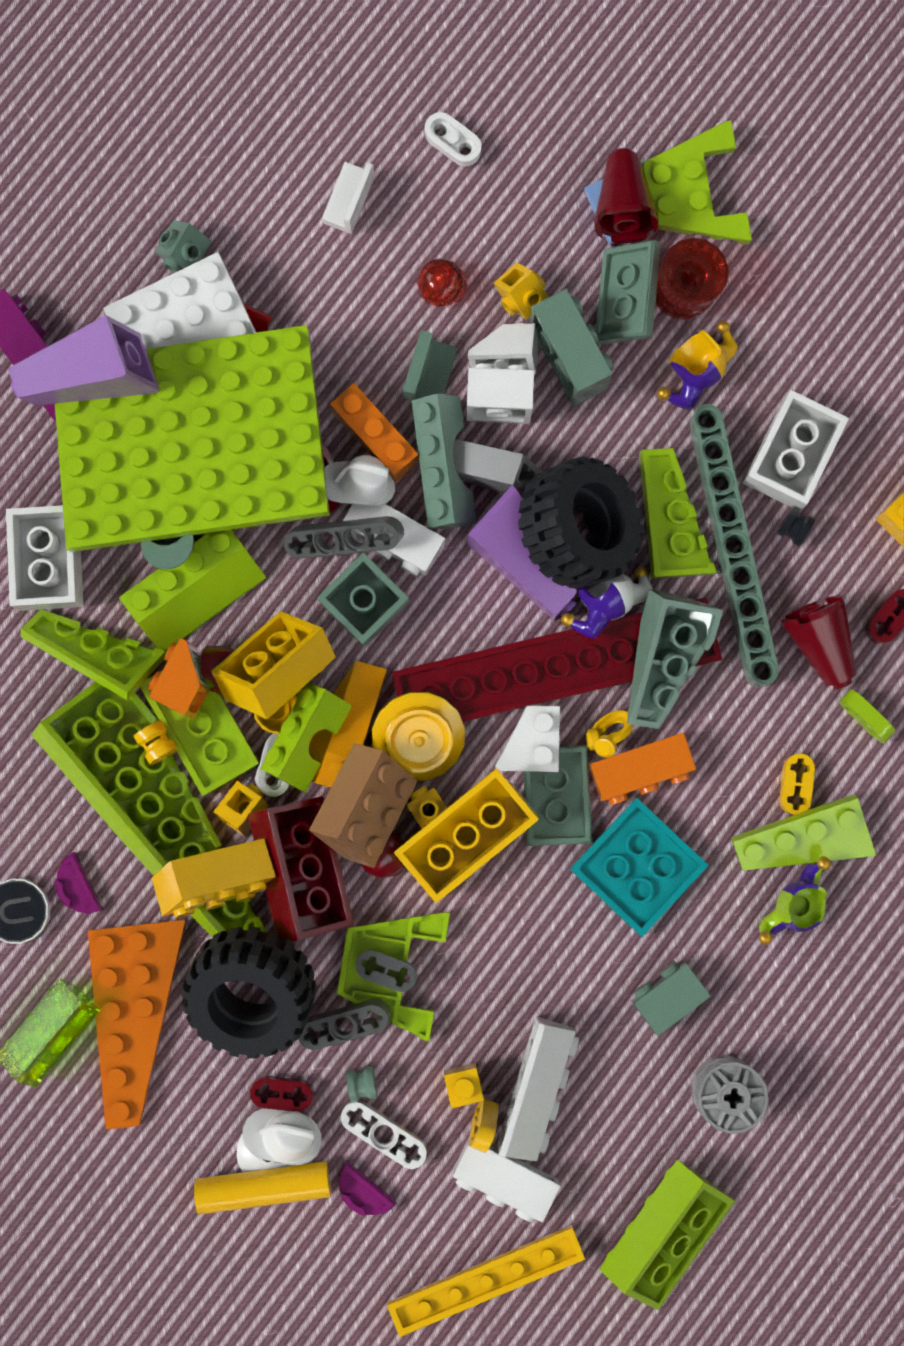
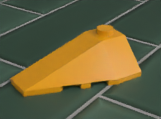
M356 660L334 691V695L346 701L352 707L337 734L323 729L316 732L311 738L309 754L314 760L321 763L312 780L313 783L331 788L353 744L365 746L387 669Z

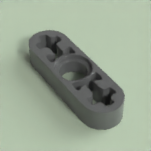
M370 999L310 1016L303 1033L299 1037V1042L307 1049L318 1050L379 1033L386 1028L391 1018L390 1007L383 1000ZM371 1010L377 1015H382L379 1022H376L374 1017L367 1018ZM340 1017L348 1018L353 1024V1029L348 1032L341 1031L336 1025V1019ZM311 1027L314 1031L324 1030L317 1039L314 1034H308Z

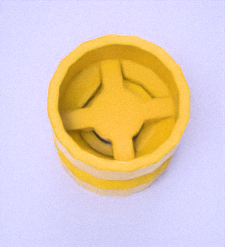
M162 720L148 725L133 736L137 744L145 749V758L150 765L166 759L178 750L175 742L168 739L166 735L167 729Z

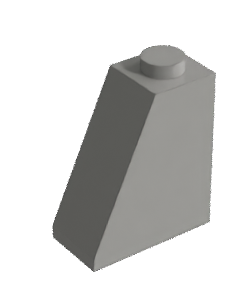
M458 439L454 441V464L462 481L502 494L513 486L522 497L526 486L531 483L532 478L543 472L524 454Z

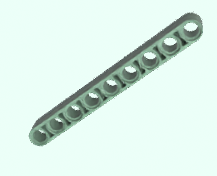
M704 404L695 411L690 420L691 437L744 676L751 686L764 687L777 679L779 674L778 663L723 416L716 406ZM698 417H710L713 421V427H702L698 422ZM708 446L716 447L720 452V458L710 459L705 453V448ZM712 478H723L727 483V489L724 491L715 489L712 484ZM719 509H730L734 514V520L732 522L723 521L719 516ZM728 539L737 540L741 546L740 553L734 554L728 551L726 541ZM735 570H742L746 573L748 577L746 585H739L734 581L733 572ZM742 601H748L753 604L755 613L752 617H747L741 613L740 604ZM749 632L757 633L761 637L762 644L760 648H752L748 644L747 635ZM756 664H763L767 667L769 675L766 680H760L755 676L754 667Z

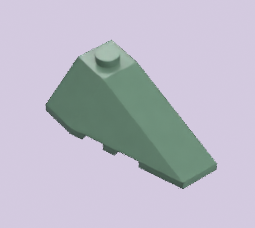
M649 589L640 623L627 718L628 724L655 729L661 727L680 697L679 691L689 676H693L697 670L695 665L704 651H709L714 643L723 612L722 609L681 595Z

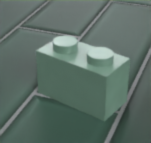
M676 961L672 962L660 972L662 977L653 984L647 981L633 992L636 997L631 1002L657 1036L711 997L690 967L684 962H681L679 965Z

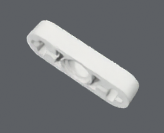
M361 1100L355 1103L348 1102L344 1106L341 1113V1122L348 1131L405 1168L415 1169L424 1163L427 1148L421 1138ZM357 1108L362 1109V1117L370 1122L371 1116L377 1118L371 1125L369 1134L363 1132L367 1125L361 1121H357L355 1124L349 1122L351 1115L347 1113L349 1110L355 1112ZM381 1125L389 1126L394 1133L393 1139L388 1143L378 1142L374 1135L377 1127ZM399 1134L405 1136L401 1142L409 1148L413 1144L418 1146L417 1153L420 1155L419 1158L412 1157L410 1160H407L405 1158L406 1151L399 1146L397 1152L391 1150L396 1145Z

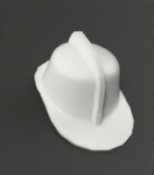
M361 455L351 461L334 462L325 467L327 495L331 501L378 507L389 502L394 495L395 485L389 470L376 457Z
M263 1108L249 1116L243 1127L242 1139L246 1149L254 1156L263 1160L288 1165H303L310 1162L318 1154L321 1147V1132L318 1125L311 1117L298 1111Z

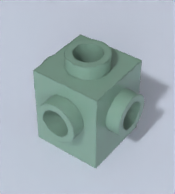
M173 220L170 227L161 235L159 245L154 253L164 260L163 266L175 273L204 259V255L212 241L190 223Z

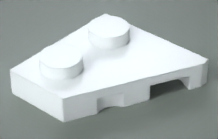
M527 705L495 768L499 771L559 772L560 706Z

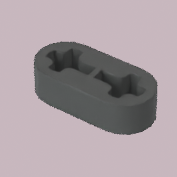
M372 949L366 950L359 955L356 961V970L360 977L398 992H405L410 990L416 983L417 973L414 966L407 961ZM371 956H375L377 958L376 963L386 967L385 971L373 970L371 974L365 972L366 966L362 965V960H369ZM402 967L408 969L407 975L412 977L411 981H404L403 985L396 984L397 978L387 974L388 970L391 969L399 972Z

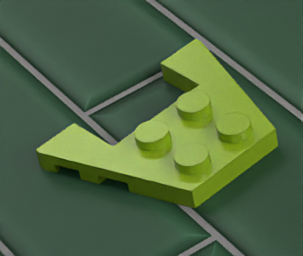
M731 120L725 121L642 163L659 218L658 230L692 235V233L710 236V239L721 241L723 239L734 240L744 245L750 244L752 241L747 212L715 217L704 157L733 153L735 151L736 144Z
M450 912L348 927L337 994L355 1004L370 999L383 1000L390 1007L391 1018L389 1021L392 1024L413 1033L424 1041H429L434 1010L401 1005L402 992L389 989L360 977L356 970V961L361 953L370 949L408 961L412 937L446 942ZM371 956L369 960H362V965L366 966L365 972L371 974L373 970L384 972L386 967L378 965L375 956ZM402 967L399 972L389 969L387 974L397 978L396 984L403 985L406 968Z

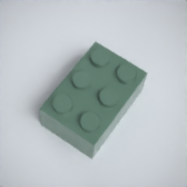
M565 289L533 305L529 324L535 323L538 342L572 406L575 407L607 390L612 377L611 371L614 370L608 354L600 352L596 344L599 339L591 324L586 326L581 316L583 308L576 296L571 297L568 290Z

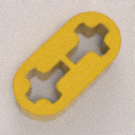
M802 753L789 756L784 761L779 801L782 810L790 815L807 811L812 802L815 766L813 760L808 755ZM798 759H800L801 765L807 766V771L801 773L799 782H796V771L791 770V764H796ZM795 786H798V797L803 798V804L797 805L796 810H794L793 804L788 803L787 798L794 795Z
M486 1098L478 1103L471 1124L470 1147L484 1153L490 1148L497 1128L498 1103Z

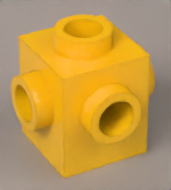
M517 262L493 283L503 298L500 301L503 308L510 315L517 314L525 320L530 318L533 305L549 298L544 290L546 284L542 277L535 271Z

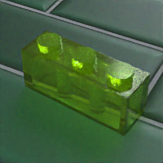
M59 979L48 990L46 996L36 1008L27 1015L25 1021L16 1032L6 1040L0 1050V1063L17 1082L36 1088L99 1013L100 1009L78 986Z

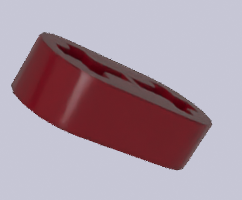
M904 589L897 590L888 596L868 621L866 633L872 642L876 644L890 642L903 629L904 610L898 612L897 615L893 611L898 606L895 599L900 600L904 598ZM889 618L891 622L886 627L889 634L878 636L876 634L878 627L875 624H881Z
M263 1076L257 1079L250 1090V1098L257 1107L283 1111H303L309 1107L314 1096L313 1089L307 1081ZM264 1083L269 1084V1090L280 1091V1095H270L268 1100L264 1101L262 1100V1095L257 1093V1089H261ZM296 1087H301L302 1093L307 1094V1098L302 1099L300 1104H296L295 1098L284 1096V1092L292 1093Z

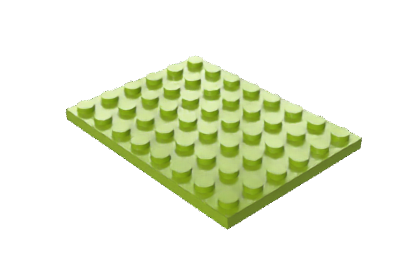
M307 325L146 349L160 389L157 393L55 404L66 549L69 552L330 515L310 333Z

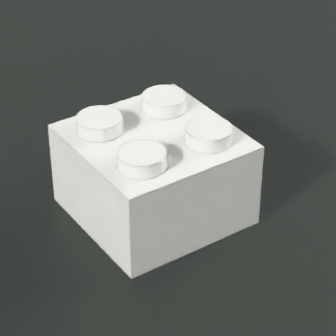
M486 363L476 364L475 368H469L466 421L530 424L533 410L534 370H527V367L523 365H510L508 369H495L494 365Z

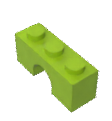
M308 682L299 693L294 707L282 724L281 731L271 749L267 752L260 769L306 793L321 765L309 754L311 738L316 732L323 729L337 734L352 705L326 689Z

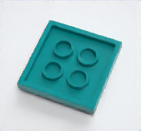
M635 798L569 869L639 936L643 937L709 865L638 798Z

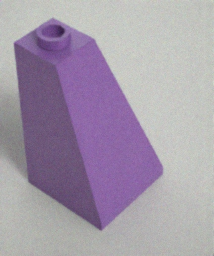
M107 315L8 368L12 379L11 388L17 398L34 405L155 394L160 391L141 334Z
M511 486L469 532L468 545L555 620L559 614L562 616L574 608L577 603L572 599L576 596L577 591L566 585L561 586L554 583L552 577H545L539 571V565H534L528 557L530 552L527 547L524 548L521 539L524 536L522 530H519L518 520L522 515L518 513L519 505L523 499L517 489Z

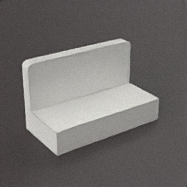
M344 162L323 214L322 223L352 234L375 178L373 164L367 162L363 169Z

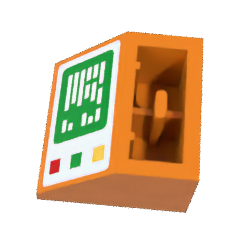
M180 638L178 643L173 642L169 646L164 657L167 663L162 673L156 672L148 687L151 690L149 698L194 720L209 693L206 679L201 674V662L196 647Z

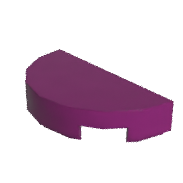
M72 852L63 859L57 872L55 886L58 897L66 907L77 912L91 914L104 910L77 853Z
M345 1161L339 1173L338 1186L342 1200L351 1210L363 1216H375L387 1213L397 1204L396 1200L349 1161Z

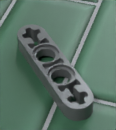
M390 516L301 525L294 527L285 536L283 543L286 552L290 556L299 559L393 549L404 536V528L398 519ZM386 527L387 532H393V536L390 539L388 534L379 533ZM352 529H358L364 534V543H358L352 538ZM323 532H328L334 536L336 540L335 546H329L323 542ZM298 538V540H299L300 542H305V541H309V542H307V543L304 545V547H302L301 543H296V542H295V539Z

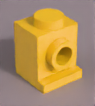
M236 781L213 812L223 823L245 838H248L251 834L249 832L251 826L248 814L267 809L269 805L263 799L265 794L252 783L246 787L239 781Z
M426 786L413 792L410 796L412 801L407 804L421 829L447 808L436 789L428 790ZM428 803L435 806V813L432 816L424 815V805Z

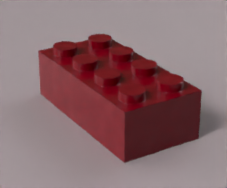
M323 796L248 814L254 841L265 840L276 875L275 878L266 884V893L275 931L282 940L287 938L291 942L354 925L337 852L309 831L324 802Z

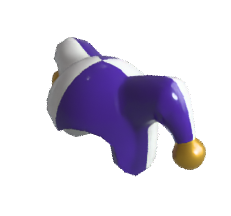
M638 567L635 570V577L639 579L638 584L633 583L623 573L618 577L599 583L588 591L584 588H579L577 594L589 610L586 621L576 620L573 614L565 613L561 617V623L566 627L571 626L585 637L592 639L598 637L610 620L623 617L631 610L633 605L646 601L649 589L653 590L647 578V568Z

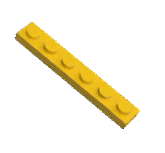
M570 1225L388 1301L387 1307L398 1335L402 1337L585 1260L574 1229Z

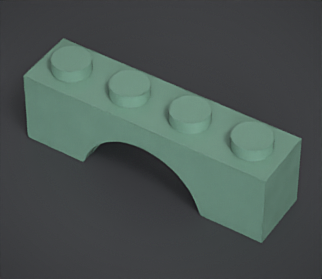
M437 393L411 400L428 528L454 529L477 524L473 492L459 478L453 458L455 438L464 429L460 396Z

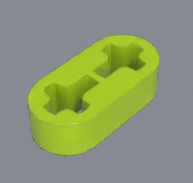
M850 689L839 701L843 709L879 742L885 744L896 732L892 724L856 691Z

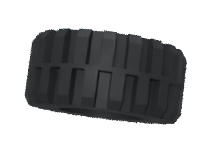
M577 457L537 474L532 478L531 483L526 486L522 495L524 500H521L518 513L522 515L518 520L519 530H522L524 536L521 539L524 548L527 547L530 552L528 557L534 565H539V571L545 577H552L554 583L561 586L566 585L573 589L585 588L622 575L636 560L637 556L635 554L639 553L642 541L639 540L643 535V525L640 524L642 512L641 507L638 508L635 502L637 497L634 490L630 491L627 486L629 482L624 476H618L616 474L617 470L609 464L604 465V462L599 459ZM573 503L581 510L586 519L589 530V543L584 540L577 529L573 515Z
M242 927L230 928L228 934L226 931H221L213 935L212 939L206 940L200 947L182 986L181 995L183 999L181 1003L184 1013L188 1014L187 1021L192 1029L197 1028V1035L204 1042L208 1040L212 1043V1048L221 1051V1049L229 1051V1055L239 1057L241 1054L247 1055V1059H256L261 1054L268 1057L277 1054L278 1049L280 1051L286 1050L303 1033L316 993L315 974L312 966L306 964L307 957L301 950L296 951L294 949L295 944L289 939L282 940L278 937V933L271 930L268 933L262 932L259 927H249L248 930H243ZM245 981L253 983L264 989L274 1002L254 1004L244 1001L235 996L227 988L225 982Z

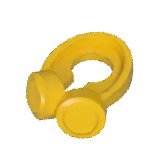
M618 710L610 712L600 718L593 725L592 729L587 730L586 742L590 751L595 750L599 756L604 758L614 755L617 751V743L629 736L634 725L627 723V711ZM616 723L624 725L620 731L605 735L609 726Z

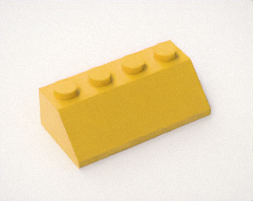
M495 768L396 849L394 854L433 901L437 903L536 823L539 817L517 788Z

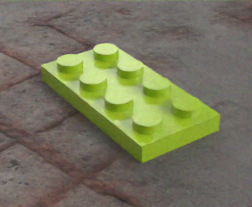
M153 676L141 684L140 688L159 721L162 720L169 739L173 740L178 747L177 753L202 797L259 765V760L224 699L216 692L210 691V687L214 686L213 681L206 679L209 693L194 720L149 698L151 690L148 687Z

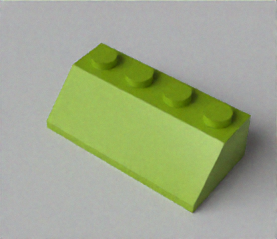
M232 530L210 532L193 543V550L189 558L182 565L173 569H157L121 595L119 599L156 647L167 651L173 642L178 643L180 638L184 639L264 581L266 576Z
M677 1159L674 1165L666 1171L664 1179L654 1193L646 1199L644 1207L637 1217L627 1226L625 1234L615 1248L607 1254L605 1262L599 1270L624 1294L659 1310L733 1206L735 1200L694 1169Z

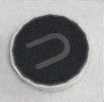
M16 878L0 883L1 941L10 944H22L35 939L47 926L50 919L51 905L47 893L37 884L28 879Z

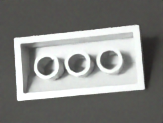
M535 1017L498 1140L500 1156L537 1161L539 1152L545 1154L550 1139V1134L545 1133L549 1120L555 1121L560 1102L555 1101L559 1088H565L569 1076V1070L565 1069L568 1056L574 1057L579 1038L574 1037L576 1032L574 1028L541 1017Z

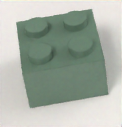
M364 552L317 597L319 603L364 648L410 604L409 597Z

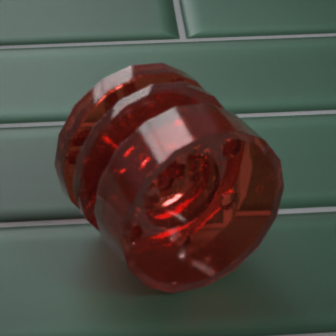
M692 237L680 240L673 245L659 263L655 303L658 308L666 315L681 320L699 317L708 310L722 293L728 282L729 268L724 254L716 245L706 239ZM684 281H687L690 284L686 288L683 287L681 284Z

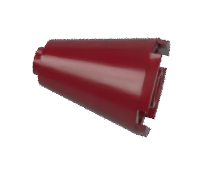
M620 148L607 158L594 219V231L602 239L603 234L611 236V242L632 243L646 239L647 232L652 229L655 232L658 229L659 218L638 154L628 148Z
M836 595L825 598L827 602L825 605L824 603L816 604V601L804 605L785 616L786 619H782L781 622L826 686H833L834 689H840L852 683L851 678L856 675L845 601L843 596Z

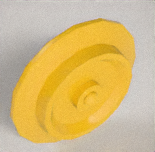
M409 692L392 699L379 711L372 727V747L383 750L417 781H427L447 772L458 761L465 746V727L458 710L445 698L430 692Z

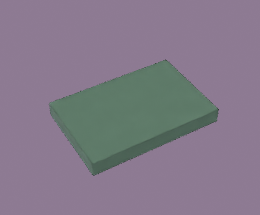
M651 240L604 249L596 321V333L599 341L596 343L603 345L652 338L661 252L660 242Z
M559 747V772L523 771L524 798L539 817V820L526 830L527 846L592 843L588 747Z

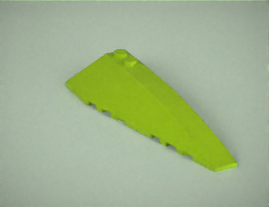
M94 682L41 721L32 733V737L153 876L172 860L221 849L222 845L198 798H194L188 786L189 781L184 771H180L173 757L174 754L156 764L150 765L145 758V749L139 746L133 737L143 728L157 722V718L135 692L126 700L99 683ZM236 898L226 900L225 905L219 908L206 910L205 906L195 908V912L190 914L212 937L221 931H226L228 934L230 928L242 927L243 930H248L249 927H259L260 931L266 932L260 918L255 916L249 905L250 900L236 902Z

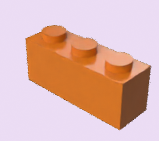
M355 383L330 403L332 413L371 456L383 462L395 483L419 463V454Z
M684 733L588 765L600 802L608 800L610 805L628 800L627 793L638 789L641 795L658 790V782L670 779L671 784L690 779L688 772L696 770Z

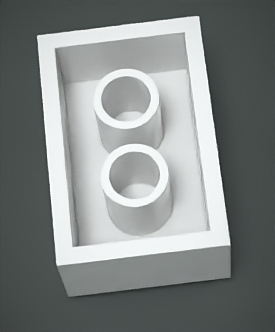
M790 390L784 397L742 484L791 508L794 506L801 511L808 504L849 418Z
M63 505L6 509L10 606L19 611L83 607L81 551L69 552L66 549Z

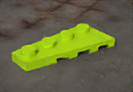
M674 448L640 451L639 457L651 579L716 574V568L714 563H711L706 549L708 546L704 534L701 535L695 518L697 517L693 504H690L686 492L687 486Z
M42 609L20 629L21 638L126 700L164 661L166 654L165 650L156 647L154 650L141 647L140 642L129 638L123 641L111 637L108 631L99 628L90 630L81 627L78 621Z
M855 794L731 837L743 871L815 863L821 856L828 857L831 861L876 856L858 797Z

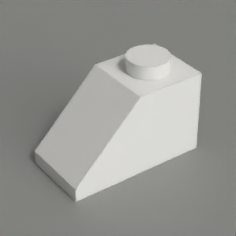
M535 323L503 324L468 350L470 367L475 368L476 364L481 363L492 364L495 366V369H508L510 365H523L527 367V370H534V374H536L539 342Z

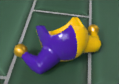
M720 321L716 327L717 331L721 333L722 344L716 343L706 331L701 330L690 336L675 350L669 359V365L682 380L681 393H672L668 387H661L657 391L658 399L662 401L667 400L679 408L690 410L699 400L704 388L711 387L721 380L726 371L727 363L738 350V345L729 331V322Z

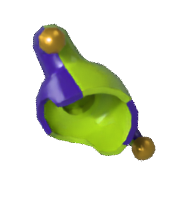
M821 856L817 862L807 865L796 882L788 884L781 890L775 909L764 917L759 924L760 943L764 945L771 944L773 936L786 928L794 932H806L822 923L828 894L824 888L819 886L823 870H828L831 867V860L828 857Z

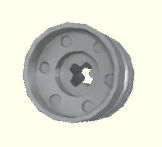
M730 1055L714 1056L704 1061L694 1072L690 1085L692 1101L697 1111L716 1130L728 1134L744 1133L757 1126L765 1116L769 1103L767 1086L761 1075L743 1060ZM733 1089L739 1096L738 1098H733L730 1104L724 1096L725 1094H731Z

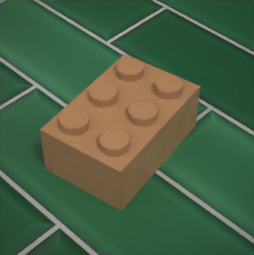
M354 743L309 831L344 859L374 868L413 792L417 780L383 750Z

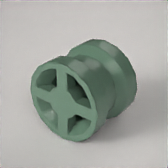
M367 1066L363 1071L346 1070L347 1087L351 1103L358 1102L360 1098L365 1097L370 1100L377 1099V1086L373 1066Z

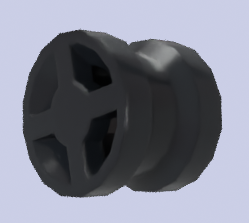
M793 506L776 534L781 537H789L792 539L793 544L799 547L807 537L816 519L811 516L805 517L801 515L799 509Z

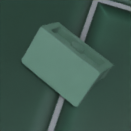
M420 330L404 384L403 398L415 400L437 393L445 394L457 348L433 341V333Z

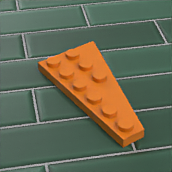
M187 919L88 930L106 1130L134 1127L141 1124Z

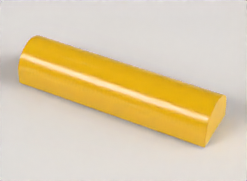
M327 1161L197 1178L194 1183V1198L198 1215L331 1197V1183Z

